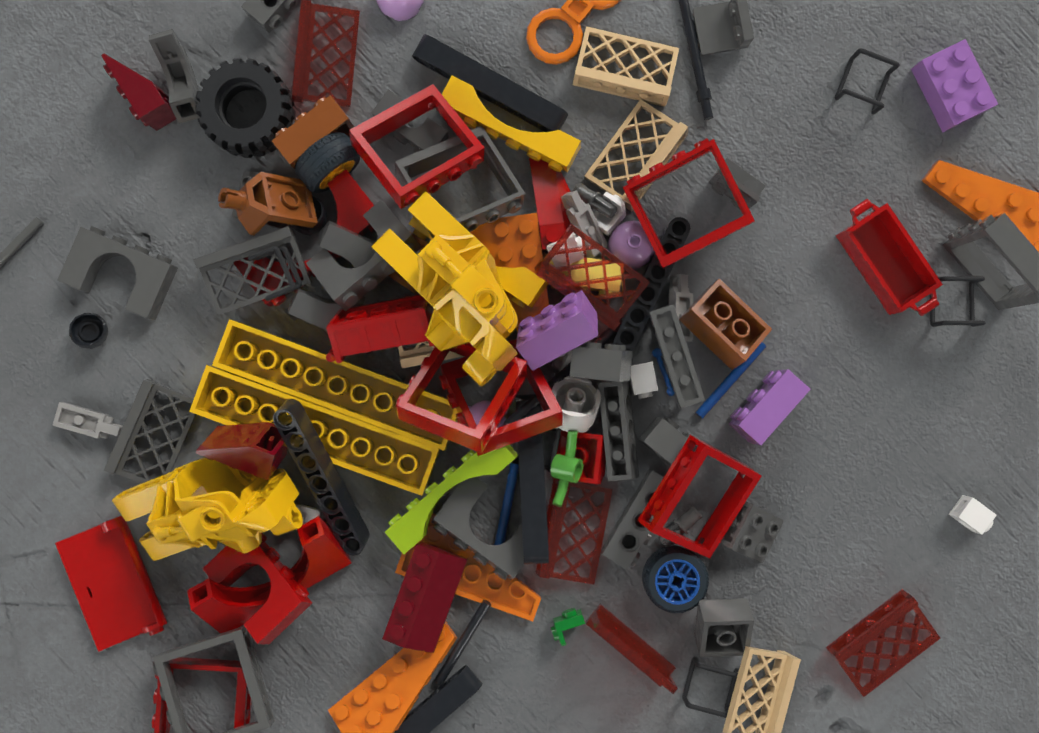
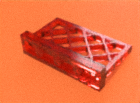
M301 0L292 99L294 102H317L328 94L333 97L339 106L351 107L359 10L313 4L311 0ZM316 11L327 13L331 20L321 27L315 20ZM343 16L354 17V25L347 30L338 22ZM335 23L342 34L332 41L324 30ZM314 26L318 29L316 32H314ZM353 31V36L351 38L349 33ZM322 33L329 44L319 51L313 44V39ZM346 37L352 46L350 50L343 54L335 44ZM333 47L340 57L329 64L322 54ZM351 54L350 62H349L346 57H348V56ZM320 57L327 67L316 74L310 66L312 61ZM343 60L349 67V72L341 78L333 67ZM330 70L338 81L327 88L320 77ZM311 73L313 75V78L309 80V76ZM347 78H348V86H347V85L345 84V82H344ZM316 80L325 90L318 96L308 95V87ZM341 84L347 91L346 100L337 99L330 91Z
M572 223L542 261L540 260L534 268L537 276L565 296L570 293L576 294L582 290L597 312L598 320L612 330L619 326V320L650 283L649 280ZM572 232L581 237V247H567V239ZM585 241L591 245L585 246ZM586 250H599L601 252V261L587 263ZM583 251L584 263L570 265L568 253ZM565 254L567 266L555 267L549 262L555 255ZM618 264L621 275L607 277L605 265ZM602 265L603 278L589 280L588 267ZM585 268L586 280L576 282L571 279L570 270ZM636 278L641 283L635 290L626 291L625 279ZM621 280L622 292L609 294L607 282ZM604 282L605 294L593 295L590 284ZM623 296L624 304L617 312L610 307L609 298Z
M554 478L547 510L549 563L537 564L535 572L542 578L549 579L551 577L594 585L613 489L579 482H569L562 507H558L552 504L559 484V479ZM570 487L579 488L584 496L572 503L568 497ZM584 489L591 491L589 493H586ZM597 491L605 493L604 502L595 507L589 497ZM587 500L593 510L584 517H581L575 507ZM573 509L579 520L567 527L564 522V515ZM596 513L600 523L597 528L591 531L585 521ZM582 523L588 534L577 541L571 530ZM568 533L574 544L563 551L559 546L560 538ZM589 538H592L595 542V549L586 555L580 545ZM575 548H578L584 558L572 565L566 555ZM564 557L570 568L563 573L554 572L555 563ZM586 561L591 567L589 578L579 576L575 570Z
M903 589L826 647L863 697L941 639L918 607L919 604L915 598ZM913 609L916 613L914 623L904 622L905 615ZM890 626H897L895 638L885 637L886 629ZM903 627L913 628L911 640L901 639ZM919 629L928 630L930 636L923 641H917ZM870 641H877L875 653L865 652L866 645ZM884 642L894 643L892 654L882 653ZM900 644H909L908 653L904 656L898 655ZM852 655L858 656L856 667H848L844 661ZM864 657L874 658L872 669L862 668ZM881 658L890 659V665L886 670H878ZM861 673L871 674L870 682L862 687L859 683Z
M600 603L585 621L586 625L660 687L663 685L674 694L678 689L671 676L672 672L676 669L675 665Z

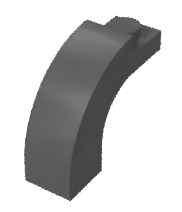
M173 29L149 35V42L167 80L169 105L179 124L199 118L200 116L195 111V105L200 104L196 99V93L199 91L184 46L180 45Z

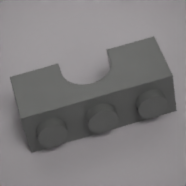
M388 89L371 112L373 117L398 104L403 99ZM427 118L420 127L410 128L403 125L392 131L395 133L393 137L403 145H406V143L412 145L415 153L446 141L449 138L448 131L430 118Z

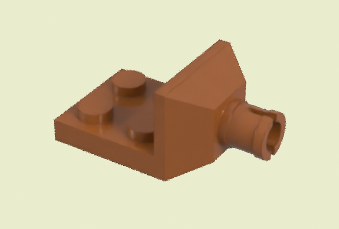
M260 172L240 190L222 188L218 196L219 206L224 209H235L239 221L247 232L253 236L268 221L313 228L318 223L311 191L307 189L300 179Z

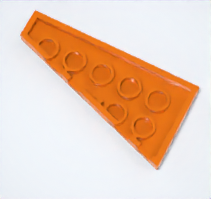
M941 160L936 161L922 179L923 183L975 221L978 219L983 220L989 215L995 217L1005 213L1039 252L1038 192Z
M537 213L501 217L495 222H486L470 232L488 248L489 253L495 259L496 266L507 268L526 267L546 281ZM547 287L532 308L528 305H525L524 308L520 307L511 300L513 295L505 291L518 317L517 331L522 320L529 316L534 317L540 314L549 305Z
M432 513L428 532L418 543L424 541L468 558L456 595L479 603L487 600L493 608L533 622L541 596L516 577L511 580L508 578L506 580L501 579L493 572L495 568L488 563L482 565L473 558L475 554L469 549L464 551L453 543L455 539L450 535L443 536L433 528L435 525L431 522L436 514ZM415 546L407 553L401 554L395 573L405 576Z
M447 622L444 624L434 653L403 648L328 709L341 733H394L398 730L419 698V693L432 678V673L438 664L443 661L457 639V636Z

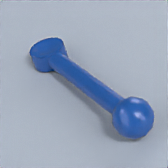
M655 348L652 351V356L657 359L667 386V394L673 396L675 395L674 389L661 359V350Z

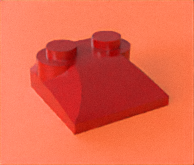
M561 430L556 454L565 455L568 433ZM578 432L574 458L583 461V471L578 482L601 484L606 468L604 436Z

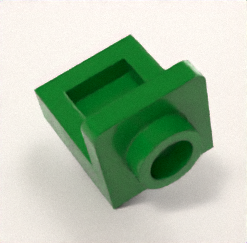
M575 608L563 611L562 616L553 618L555 626L551 627L554 640H560L561 646H565L566 640L563 631L585 624L581 609L576 611Z

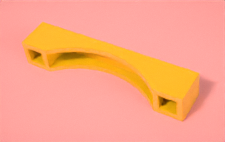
M454 76L450 77L442 92V96L467 126L473 129L476 126H483L490 138L495 140L500 138L506 141L505 144L514 150L520 148L526 151V155L535 161L542 159L549 163L548 166L557 172L563 170L568 173L581 148L580 140L561 130L528 132L504 124L484 107L472 85Z
M413 216L408 223L415 228L412 233L424 241L427 237L432 240L433 238L428 230ZM496 266L499 281L504 291L512 294L513 298L511 300L522 308L525 305L532 308L548 285L545 280L526 267L507 268Z

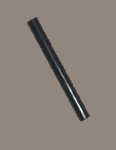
M482 601L434 679L438 685H443L491 607L489 601Z

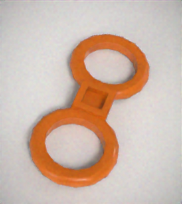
M567 0L561 9L549 8L540 11L532 18L527 27L526 40L529 50L537 59L546 64L558 65L568 62L578 53L582 45L583 32L580 24L593 9L605 10L612 8L621 0ZM550 19H560L566 22L573 33V41L570 47L558 54L544 51L538 45L536 39V32L539 26Z

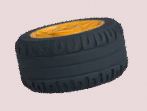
M334 132L316 141L299 157L295 165V172L309 191L321 193L330 189L327 183L345 169L351 173L359 164L360 155L351 145V140L345 133Z

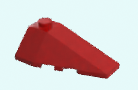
M529 158L542 252L549 253L546 248L547 245L568 237L569 233L574 231L566 213L567 209L564 208L561 199L564 194L571 191L561 172L551 169L548 166L549 163L542 159L535 161Z

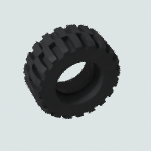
M235 58L232 64L224 61L220 63L221 68L218 70L212 68L208 72L211 76L207 80L203 78L200 83L203 87L202 91H197L196 99L200 104L195 105V111L200 116L198 122L200 127L205 130V134L223 150L235 156L240 154L244 158H251L252 154H255L257 157L265 156L264 151L269 150L271 153L275 151L277 147L272 142L276 138L275 134L282 128L290 127L292 125L291 119H295V110L292 108L295 105L293 97L279 75L272 71L268 65L264 63L258 64L256 60L249 58L246 60V63L241 58ZM244 90L261 91L266 97L267 104L265 113L259 122L244 129H236L230 126L227 122L226 111L231 99Z

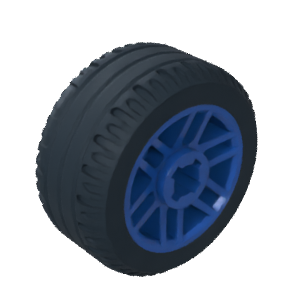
M670 546L657 550L648 558L643 568L642 582L646 594L658 608L671 613H684L697 607L699 601L704 599L708 591L709 575L703 561L691 550L680 546ZM677 576V582L674 583L673 577Z

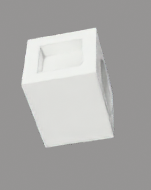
M653 361L631 366V395L638 394V398L642 399L652 397V392L658 391Z
M965 495L961 496L949 513L951 517L970 531L981 535L992 527L993 520L996 517L995 513L975 498Z

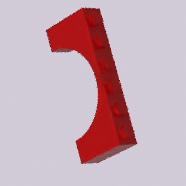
M345 169L327 183L336 201L337 224L361 236H364L369 231L373 233L375 232L374 228L363 215L374 204ZM329 251L337 260L342 257ZM265 257L255 260L254 263L267 269L270 259ZM241 260L234 262V265L244 276L249 264ZM309 260L304 261L309 276L316 277L306 264ZM274 261L270 271L283 276L284 271L280 262ZM252 266L247 279L260 284L265 272ZM290 268L289 272L291 274L293 281L296 283L295 277ZM296 268L301 281L304 280L301 270ZM268 274L263 286L272 291L276 290L281 279ZM284 281L282 287L289 285V283ZM251 285V287L256 292L258 288ZM261 290L260 293H259V295L264 294V293H267V292L264 291V290ZM287 294L269 301L262 299L265 305L270 307L274 305L276 307L287 299Z
M319 516L297 529L303 550L300 558L291 570L295 574L294 580L306 589L352 563L350 556L344 552L333 531ZM208 578L187 590L190 609L219 633L227 632L244 625L266 603L271 590V582L252 587H229L218 584Z

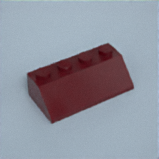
M424 541L417 543L382 639L406 649L434 653L468 558Z

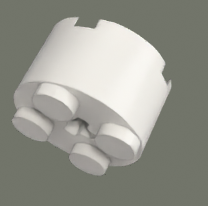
M567 376L564 377V380L554 384L552 392L563 411L562 426L556 428L566 432L571 430L584 433L592 426L601 402V394L598 388L596 390L591 385L592 382L589 379Z

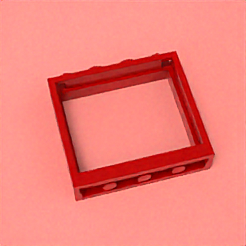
M434 84L349 130L351 145L400 209L414 203L425 191L431 194L435 193L442 185L449 181L457 180L464 172L476 169L477 165L484 161L485 147ZM435 108L467 147V150L402 187L369 144Z
M706 138L703 141L694 144L695 149L688 153L685 150L676 153L671 157V162L665 165L661 162L649 168V174L643 177L638 174L626 181L628 185L623 187L663 268L755 222L714 139L709 141ZM712 152L743 216L666 254L636 191Z
M517 339L509 341L518 353L515 357L524 360L516 348ZM463 357L442 364V375L439 376L442 389H447L449 392L447 398L451 408H456L458 412L456 414L458 423L475 429L477 426L455 380L468 375L462 369L468 357ZM527 364V379L544 411L496 428L482 453L476 451L478 456L562 426L563 411L540 368L532 371Z
M470 343L440 351L434 345L429 357L424 358L417 375H413L410 379L406 392L397 399L396 407L399 420L482 453L527 377V361L514 357L503 368L502 371L507 372L508 375L478 425L473 429L415 406L449 351L469 358L476 350Z
M690 435L641 513L638 521L650 532L710 559L762 475L744 463ZM695 445H697L698 447L694 452L693 449ZM709 455L739 472L696 541H693L663 526Z
M184 657L169 660L172 675L174 669L238 672L234 728L250 723L251 697L240 661ZM155 675V678L158 679V684L153 696V703L156 704V713L152 718V728L154 733H169L168 707L166 701L160 695L161 683L159 676Z

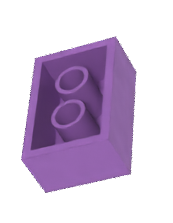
M966 39L921 60L911 69L942 132L950 130L998 105Z
M582 290L576 294L570 293L560 303L548 305L540 314L534 317L529 316L521 321L518 327L516 348L533 371L597 337V312Z
M789 369L776 370L775 372L770 371L763 378L762 382L764 384L759 390L754 389L748 395L746 405L743 408L738 407L730 416L732 420L729 425L749 443L762 445L811 390Z

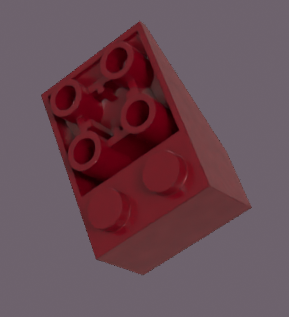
M101 55L106 63L103 65L105 71L112 79H116L119 84L116 86V89L132 105L129 107V110L136 120L140 119L146 127L150 126L158 131L177 119L169 105V96L157 85L108 55Z
M264 422L217 426L199 446L196 454L228 465L233 469L247 472L257 478L269 480L285 458L288 448L275 424Z

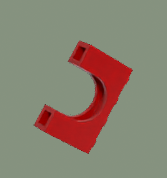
M261 533L262 542L254 550L248 553H241L229 546H225L202 569L211 580L229 587L254 566L260 565L266 570L271 582L269 597L266 603L244 626L257 644L269 645L312 602L308 598L309 592L307 589L294 580L295 574L293 571L281 563L279 560L281 556L274 548L268 546L265 542L267 540L266 536Z

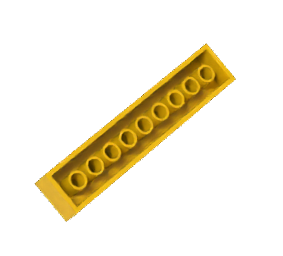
M229 319L212 366L442 451L446 450L449 440L399 420L396 402L398 397L406 392L409 384L344 360L342 363H336V360L328 362L326 360L327 354ZM425 390L423 391L415 406L455 422L457 421L456 414L458 412L456 408H451L447 398Z
M206 365L189 412L225 425L264 422L274 424L273 415L284 401L295 399L304 407L333 464L421 496L425 493L424 491L428 486L440 449L220 368Z

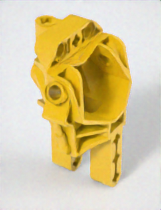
M425 191L407 209L434 236L418 255L390 228L371 247L432 305L434 310L425 336L440 351L470 343L476 348L474 353L465 361L462 369L480 386H484L498 370L501 372L518 354L506 340L517 327L518 317L499 281L495 259L489 253L488 248Z
M207 458L175 468L170 473L129 488L112 499V502L125 521H131L150 513L149 521L146 523L150 531L144 534L139 541L152 561L193 547L199 548L207 545L213 550L217 548V542L241 553H248L261 544V533L270 530L274 535H281L296 530L303 524L302 514L294 503L299 495V491L284 469H276L269 480H265Z

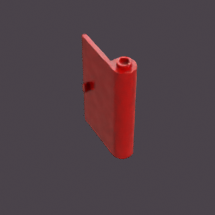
M122 516L55 543L98 652L142 633L149 632L150 636L165 630L163 625L167 624V620L129 525Z

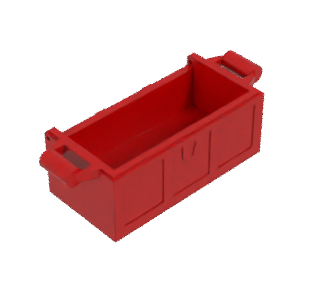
M865 199L850 209L853 224L835 236L889 315L901 313L910 307L918 312L920 316H924L939 306L936 289L943 284L889 204L886 203L878 207L871 203L869 199ZM872 208L873 211H871L861 219L858 220L856 218L868 209ZM930 294L932 296L930 300L918 308L915 303Z
M421 295L351 307L347 311L340 309L326 326L332 346L326 355V360L328 362L336 360V363H342L348 355L428 341L430 347L434 346L425 336L434 309Z

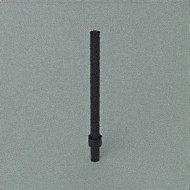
M678 0L698 89L696 91L697 101L701 103L704 120H710L714 118L710 103L712 96L705 80L689 1Z
M609 327L598 338L595 337L589 342L602 343L601 348H604V344L616 334V331ZM571 362L548 382L551 390L556 382L564 380V377L570 376ZM536 394L504 421L505 425L523 419L540 403Z

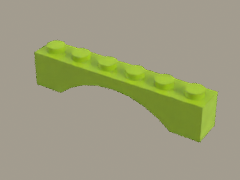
M510 445L480 456L473 450H470L461 458L463 464L456 469L453 465L442 475L445 478L444 481L439 485L434 482L424 491L427 495L421 501L416 497L406 506L408 512L405 515L401 516L398 513L388 522L391 527L385 531V534L403 554L407 553L426 536L433 510L441 497L449 489L469 478L482 475H497L518 456L517 452Z

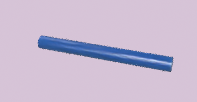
M761 342L744 363L731 371L695 412L702 419L766 348V345Z
M510 463L494 545H500L505 542L519 472V464Z

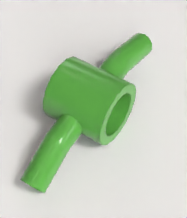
M568 431L565 455L556 454L551 464V477L559 479L558 488L552 502L553 505L562 507L569 482L577 483L582 475L583 461L574 458L577 431Z

